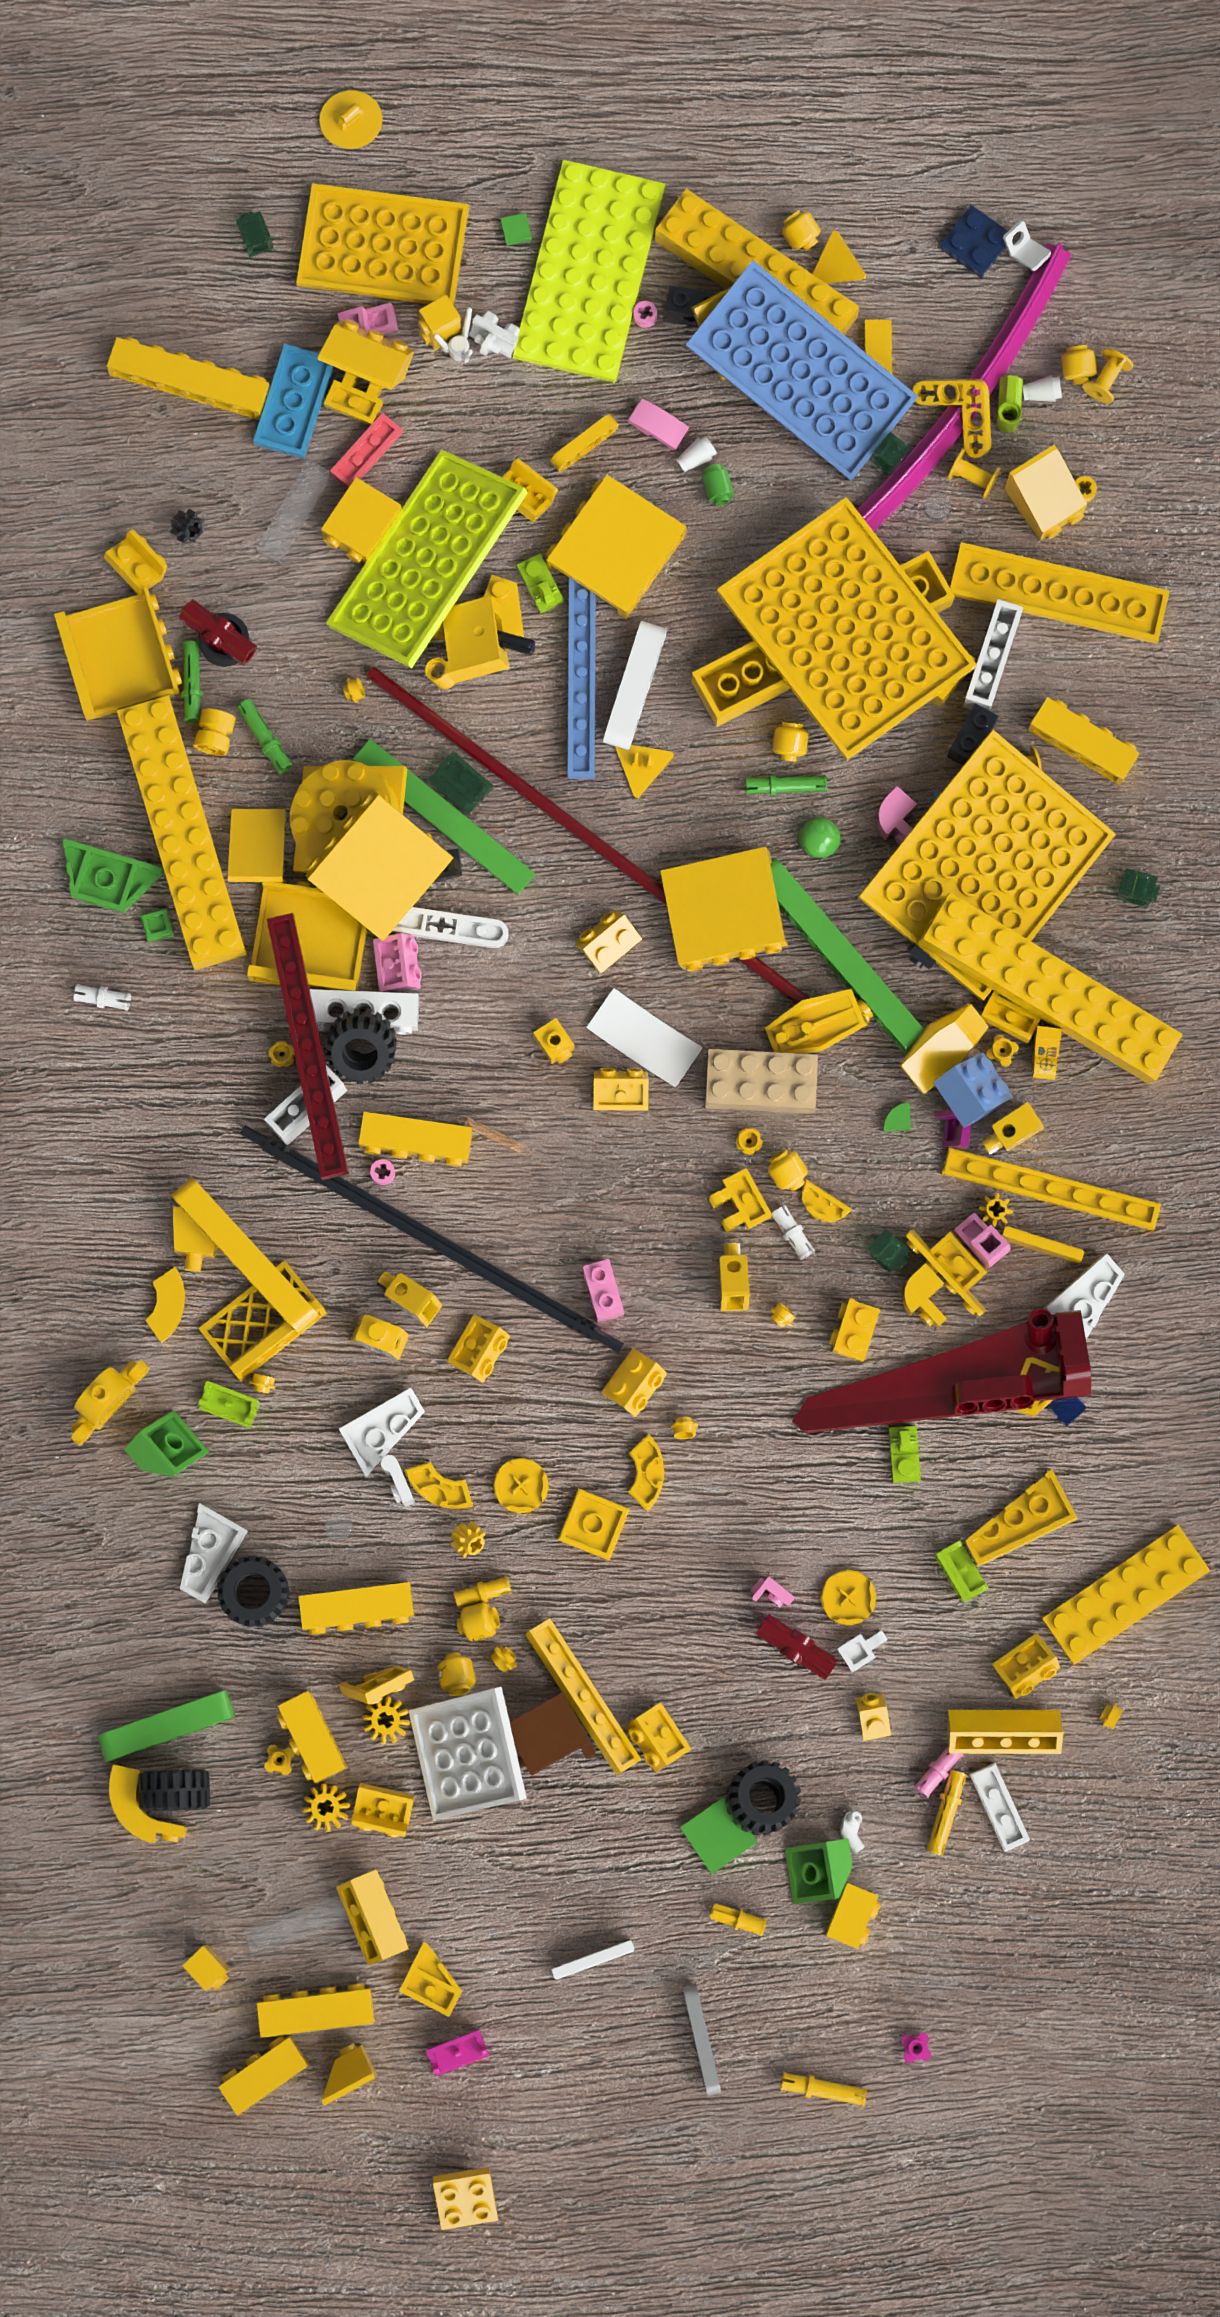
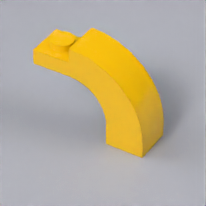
M118 1765L112 1766L109 1781L111 1805L120 1823L130 1833L150 1843H156L158 1833H162L161 1839L178 1842L179 1837L186 1838L187 1826L156 1820L145 1811L139 1809V1774L143 1772L142 1770Z

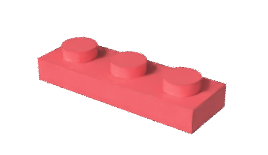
M381 413L330 470V474L345 487L349 488L356 477L361 480L399 438L403 433V429L384 413Z

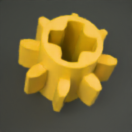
M999 1193L995 1195L993 1200L986 1196L983 1200L987 1206L978 1208V1211L983 1212L985 1216L982 1221L991 1222L994 1228L998 1222L1005 1226L1008 1222L1004 1216L1013 1214V1211L1007 1209L1006 1206L1010 1200L1006 1199L1003 1201L999 1199ZM994 1205H997L998 1210L1002 1211L997 1217H994L993 1212L989 1211Z
M470 1521L468 1526L461 1523L454 1528L451 1534L453 1542L450 1546L464 1558L468 1553L476 1555L484 1547L485 1541L483 1537L485 1532L473 1521Z

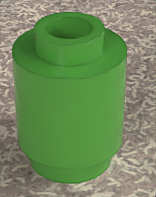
M715 464L705 468L702 480L709 503H715L716 506L730 503L731 498L735 494L728 471L724 469L722 464Z

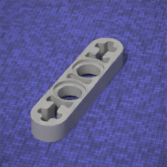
M695 1983L682 1986L707 2096L721 2093V2088L697 1985Z

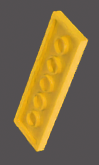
M1177 1525L1044 1616L1042 1621L1070 1662L1075 1665L1207 1574L1210 1569L1180 1526Z

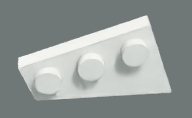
M1103 1254L1046 1305L1044 1309L1052 1315H1055L1057 1312L1081 1310L1085 1337L1087 1339L1125 1274L1108 1254Z
M411 1387L339 1428L366 1477L425 1412Z
M199 1503L195 1528H193L191 1536L193 1539L189 1555L186 1559L180 1589L206 1604L219 1582L221 1574L226 1570L248 1531Z

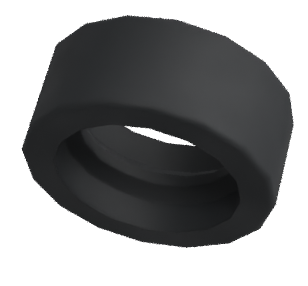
M218 613V615L228 620L237 632L250 640L248 629L240 618L234 614ZM198 634L201 652L209 662L221 667L233 666L238 663L227 654L221 655L214 652Z

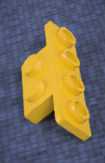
M910 1230L906 1234V1237L909 1239L907 1241L909 1247L915 1253L921 1252L926 1257L927 1261L925 1263L935 1274L939 1272L946 1279L944 1284L953 1294L959 1293L965 1300L963 1302L964 1307L971 1314L977 1313L979 1316L987 1311L986 1308L975 1298L969 1289L987 1274L988 1270L952 1231L930 1249L914 1230Z

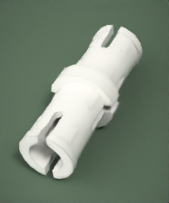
M77 984L74 991L85 993V995L74 994V1001L97 1004L99 1008L109 1006L124 1009L125 1011H128L130 1003L119 1001L120 999L131 1001L130 993L109 991L107 987L102 986L100 989Z
M786 1205L772 1213V1217L784 1234L783 1238L785 1241H789L800 1260L815 1252V1249L802 1231L804 1230L802 1225L797 1224Z

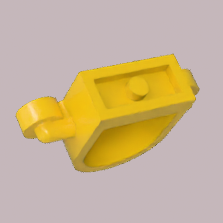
M141 1360L138 1363L130 1361L120 1373L112 1366L104 1370L86 1388L75 1403L74 1408L81 1416L71 1426V1432L73 1433L71 1439L78 1446H81L91 1436L95 1428L100 1430L135 1392L136 1388L134 1385L148 1373L150 1367Z

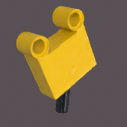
M491 595L453 605L432 637L436 641L445 639L448 661L446 662L439 657L431 659L425 667V674L440 689H449L455 683L509 669L507 650L531 655L536 649V642L533 639L504 632L501 605ZM444 670V673L438 677L439 673Z

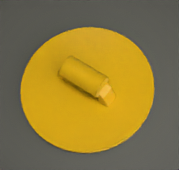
M349 90L337 93L324 104L320 113V127L323 135L333 145L344 149H356L369 144L376 138L382 126V112L378 103L371 96L360 91Z

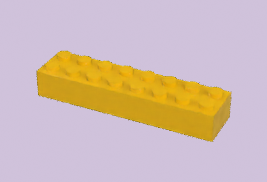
M687 188L655 229V242L726 290L733 286L752 260H754L843 335L847 333L858 317L859 306Z

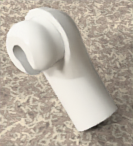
M857 1811L847 1812L842 1819L840 1835L843 1839H849L850 1850L853 1854H856L865 1847L857 1836L859 1825L862 1823V1816Z

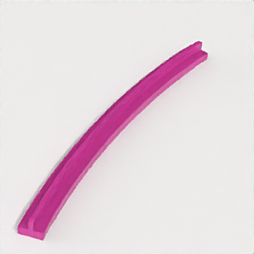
M1047 243L1045 248L1050 250L1052 255L1032 273L1011 314L969 378L983 380L988 386L989 397L999 384L1000 377H1004L1032 332L1069 262L1072 253L1063 250V245L1058 243L1057 247ZM974 386V388L970 389V393L975 394L976 397L980 394V390L975 389ZM972 403L970 407L981 406V403ZM949 405L907 458L857 509L873 532L915 491L963 434L962 405ZM977 411L972 412L970 417L971 422L978 414Z

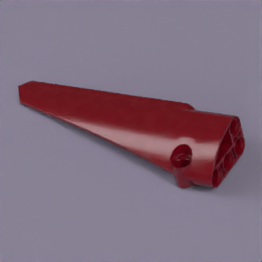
M1036 1309L1029 1314L1027 1322L930 1358L807 1397L792 1423L804 1433L1020 1410L1031 1407L1036 1401L1091 1396V1367L1081 1310L1057 1312L1055 1315H1052L1045 1309ZM1032 1357L1059 1368V1372L1051 1371V1373H1045L1046 1368L1031 1363L1027 1374L1020 1375L1026 1359Z

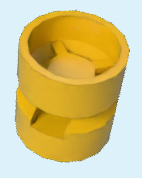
M203 709L199 720V726L202 730H199L196 734L193 747L207 754L226 756L230 746V738L227 735L233 733L236 717L216 709Z

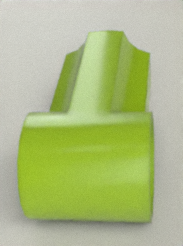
M1007 375L1000 377L998 409L995 423L998 430L1003 433L1014 432L1018 428L1021 419L1023 379L1018 376ZM1011 414L1015 419L1008 421L1002 415Z

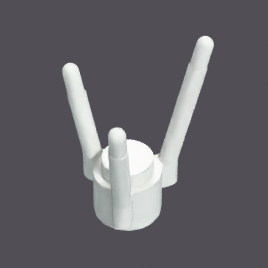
M470 307L466 310L461 336H455L451 338L449 343H446L438 334L434 335L436 341L441 345L443 352H449L453 360L464 361L465 363L469 362V357L472 355L468 342L472 313Z

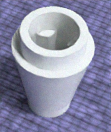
M1051 375L1023 385L1024 400L1056 402L1055 399L1062 398L1059 377L1053 378Z
M706 436L701 439L698 437L676 460L683 471L686 472L713 460L712 457L717 452Z

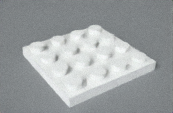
M502 1687L408 1710L433 1821L527 1799Z

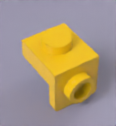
M868 1693L856 1698L863 1740L891 1736L887 1706L883 1694Z

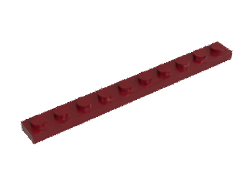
M293 913L268 918L266 920L320 1176L322 1180L347 1175L349 1174L295 916Z

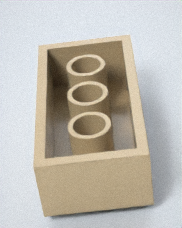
M709 1049L705 1108L814 1114L816 1109L818 1055Z

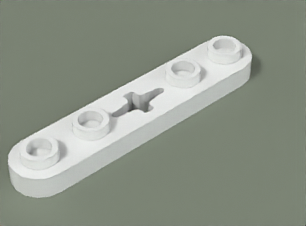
M412 907L391 931L394 934L404 933L414 937L489 948H499L508 940V928L502 921ZM440 919H443L446 925L456 927V929L444 928L443 933H439L437 927L427 926V924H438Z

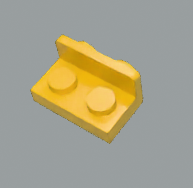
M133 529L127 532L126 538L109 549L104 555V559L139 596L144 593V587L150 589L162 581L167 569V564L160 554H156L147 544L145 538L138 535Z
M609 1067L594 1071L593 1109L648 1111V1072L643 1071L641 1068H628L627 1071H616V1069Z
M849 1298L847 1304L842 1302L837 1317L842 1319L840 1329L834 1328L829 1342L830 1345H834L832 1353L864 1362L880 1309L856 1302L853 1298Z
M474 1314L449 1356L447 1363L483 1383L486 1377L492 1373L494 1363L500 1353L505 1350L510 1335L499 1326Z
M1038 1633L992 1664L993 1669L1010 1689L1015 1699L1028 1695L1034 1689V1686L1043 1680L1052 1678L1060 1668L1056 1656Z
M661 1702L626 1725L631 1740L639 1746L644 1754L646 1763L655 1772L660 1771L691 1750V1747Z

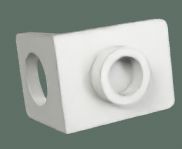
M1022 220L1003 236L1010 257L1032 271H1035L1052 255L1050 250L1030 238L1026 225ZM1021 231L1019 241L1012 244V238L1015 233Z

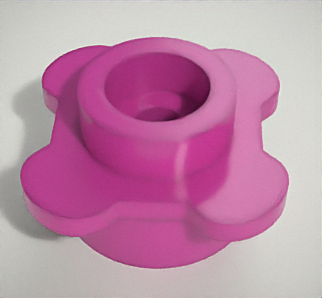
M919 2033L918 2036L904 2035L902 2037L901 2043L904 2045L905 2050L903 2058L907 2063H913L914 2060L919 2059L928 2061L931 2058V2052L928 2050L927 2045L929 2041L927 2034ZM915 2045L919 2046L917 2051L914 2050Z

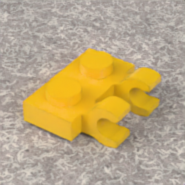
M346 372L342 383L336 380L333 381L325 399L324 407L371 426L377 419L384 404L383 400L378 398L383 387L370 382L366 393L353 388L359 377Z
M747 1168L722 1180L725 1189L712 1194L708 1199L713 1209L730 1199L733 1202L737 1213L725 1218L721 1223L726 1233L743 1223L747 1230L772 1218V1214Z

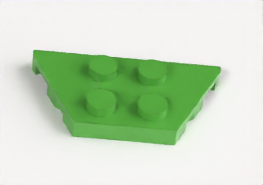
M65 838L63 840L71 897L79 901L124 914L164 873V868Z

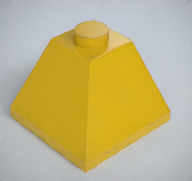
M352 2043L339 2050L341 2056L335 2059L321 2100L323 2105L376 2078L377 2073L363 2045L356 2047Z

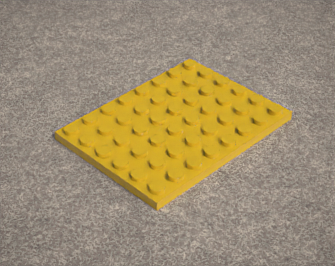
M847 497L717 589V594L846 761L977 666L972 657Z
M991 730L859 894L858 898L912 944H917L942 899L950 892L1029 941H1032L1116 833L996 731ZM917 944L936 960L937 965L980 1001H984L993 990Z

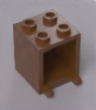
M563 1692L509 1722L514 1745L520 1754L517 1757L519 1766L524 1774L529 1771L531 1776L579 1749L582 1750L588 1759L595 1756V1749Z

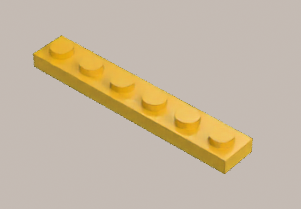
M549 1618L525 1634L616 1776L642 1760L552 1620Z

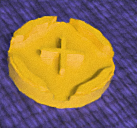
M526 1458L512 1459L502 1465L497 1471L493 1483L494 1493L500 1505L508 1511L518 1514L529 1513L540 1507L546 1499L549 1489L548 1478L542 1467L535 1461Z
M844 1570L836 1572L827 1579L822 1587L820 1600L824 1612L831 1620L837 1624L851 1626L861 1623L870 1616L875 1608L876 1593L874 1585L862 1573Z

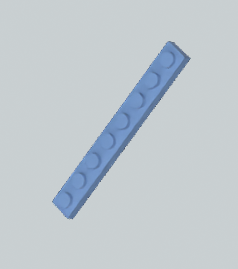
M569 578L568 779H595L596 595L571 578Z

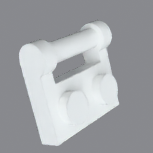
M392 1455L384 1456L381 1460V1467L385 1474L393 1478L395 1484L390 1485L395 1500L397 1503L403 1502L405 1507L414 1504V1498L397 1459Z

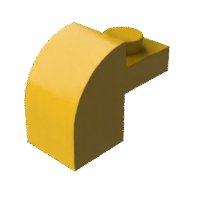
M926 1263L910 1277L905 1285L903 1305L909 1316L918 1309L921 1312L919 1314L921 1320L928 1327L933 1325L937 1329L947 1318L929 1298L942 1288L944 1282Z

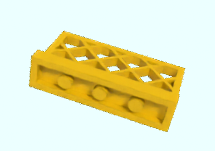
M285 1260L276 1268L280 1273L284 1270L288 1272L291 1276L290 1284L294 1287L296 1282L300 1288L295 1289L299 1293H304L309 1298L308 1303L319 1315L299 1334L285 1320L280 1324H270L271 1310L275 1309L269 1302L268 1304L253 1303L254 1294L258 1292L254 1286H251L198 1328L240 1382L327 1314L320 1302ZM237 1307L248 1308L246 1322L233 1321V1310ZM252 1308L267 1309L265 1323L251 1322ZM216 1324L226 1325L224 1339L212 1338L208 1330ZM231 1325L245 1326L243 1340L229 1339ZM250 1327L264 1328L263 1338L258 1342L248 1341ZM217 1343H223V1350ZM228 1344L242 1345L241 1355L234 1361H231L227 1356Z

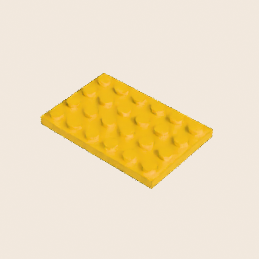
M312 183L296 282L297 287L430 304L447 294L454 306L469 204Z

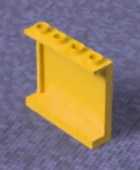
M606 475L603 481L598 480L594 484L590 492L593 494L588 502L583 501L575 513L577 515L573 523L568 522L560 534L562 536L561 540L557 545L555 543L551 545L545 557H547L548 569H551L553 566L617 608V614L627 620L686 536L687 526L609 475Z
M147 587L143 588L145 593L140 596L135 595L66 616L64 611L54 614L82 710L87 721L164 696L180 694L177 685L182 684L178 668L172 669L170 660L175 659L170 643L165 644L162 636L167 634L163 619L157 620L155 610L160 609L156 595H150Z
M375 792L373 796L368 794L359 805L361 810L355 817L351 815L347 818L341 827L344 829L337 838L333 836L324 846L326 852L321 858L315 857L306 868L308 871L306 877L379 939L384 941L452 861L453 857Z
M767 847L660 871L678 964L682 969H687L689 972L701 970L705 964L713 963L714 966L729 963V959L739 957L741 960L751 959L756 956L755 953L766 951L767 954L782 951V947L788 946L784 935L770 865L772 863L771 855Z
M285 880L283 882H262L261 906L252 961L248 967L247 974L249 981L280 985L266 919L293 913L310 989L358 991L367 928L319 888H312L313 885L310 883L297 882L296 885L286 884Z

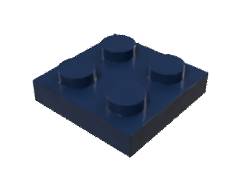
M971 205L940 244L939 249L982 279L1006 248L1003 236L1008 230Z

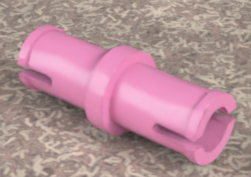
M947 1745V1748L935 1762L931 1761L928 1765V1771L914 1785L915 1789L928 1798L941 1780L948 1778V1772L963 1754L949 1753Z

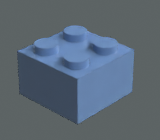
M984 1053L955 1065L933 1082L963 1128L993 1114L1014 1098L1007 1084L1002 1081L992 1062Z

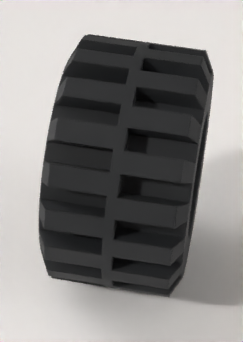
M360 1008L354 1009L353 1014L346 1011L343 1013L342 1018L339 1016L336 1018L334 1025H331L326 1046V1058L330 1060L329 1066L332 1070L337 1069L336 1075L340 1078L343 1075L346 1076L345 1081L350 1083L352 1079L357 1080V1084H363V1080L373 1083L375 1077L378 1079L384 1077L385 1071L389 1072L394 1062L397 1040L394 1027L390 1028L391 1022L388 1019L382 1020V1014L379 1012L375 1015L371 1014V1009H366L365 1012H360ZM353 1039H365L370 1041L376 1049L371 1053L359 1054L352 1051L347 1046V1043Z
M256 1556L242 1557L237 1559L238 1561L229 1564L228 1569L221 1574L222 1578L217 1586L218 1601H220L221 1608L228 1617L246 1627H263L265 1624L274 1622V1619L278 1616L280 1617L284 1607L287 1606L289 1595L288 1581L282 1570L268 1559ZM247 1576H260L269 1585V1598L261 1607H245L237 1597V1588L240 1582Z
M762 1760L760 1763L756 1761L743 1768L731 1779L732 1782L726 1790L729 1794L725 1797V1803H729L730 1807L727 1809L729 1815H734L735 1819L732 1821L735 1825L740 1823L742 1825L741 1830L745 1832L750 1830L752 1835L758 1836L761 1833L769 1835L772 1832H776L792 1821L791 1819L798 1812L796 1808L801 1803V1799L797 1798L801 1791L800 1786L795 1787L794 1785L797 1781L795 1776L790 1778L788 1775L790 1771L788 1768H779L780 1763L775 1761L772 1764H769L768 1760ZM754 1783L766 1784L774 1791L777 1802L776 1808L772 1813L760 1812L752 1805L749 1792Z
M204 1769L144 1771L139 1774V1809L145 1812L200 1810L210 1806L209 1771Z

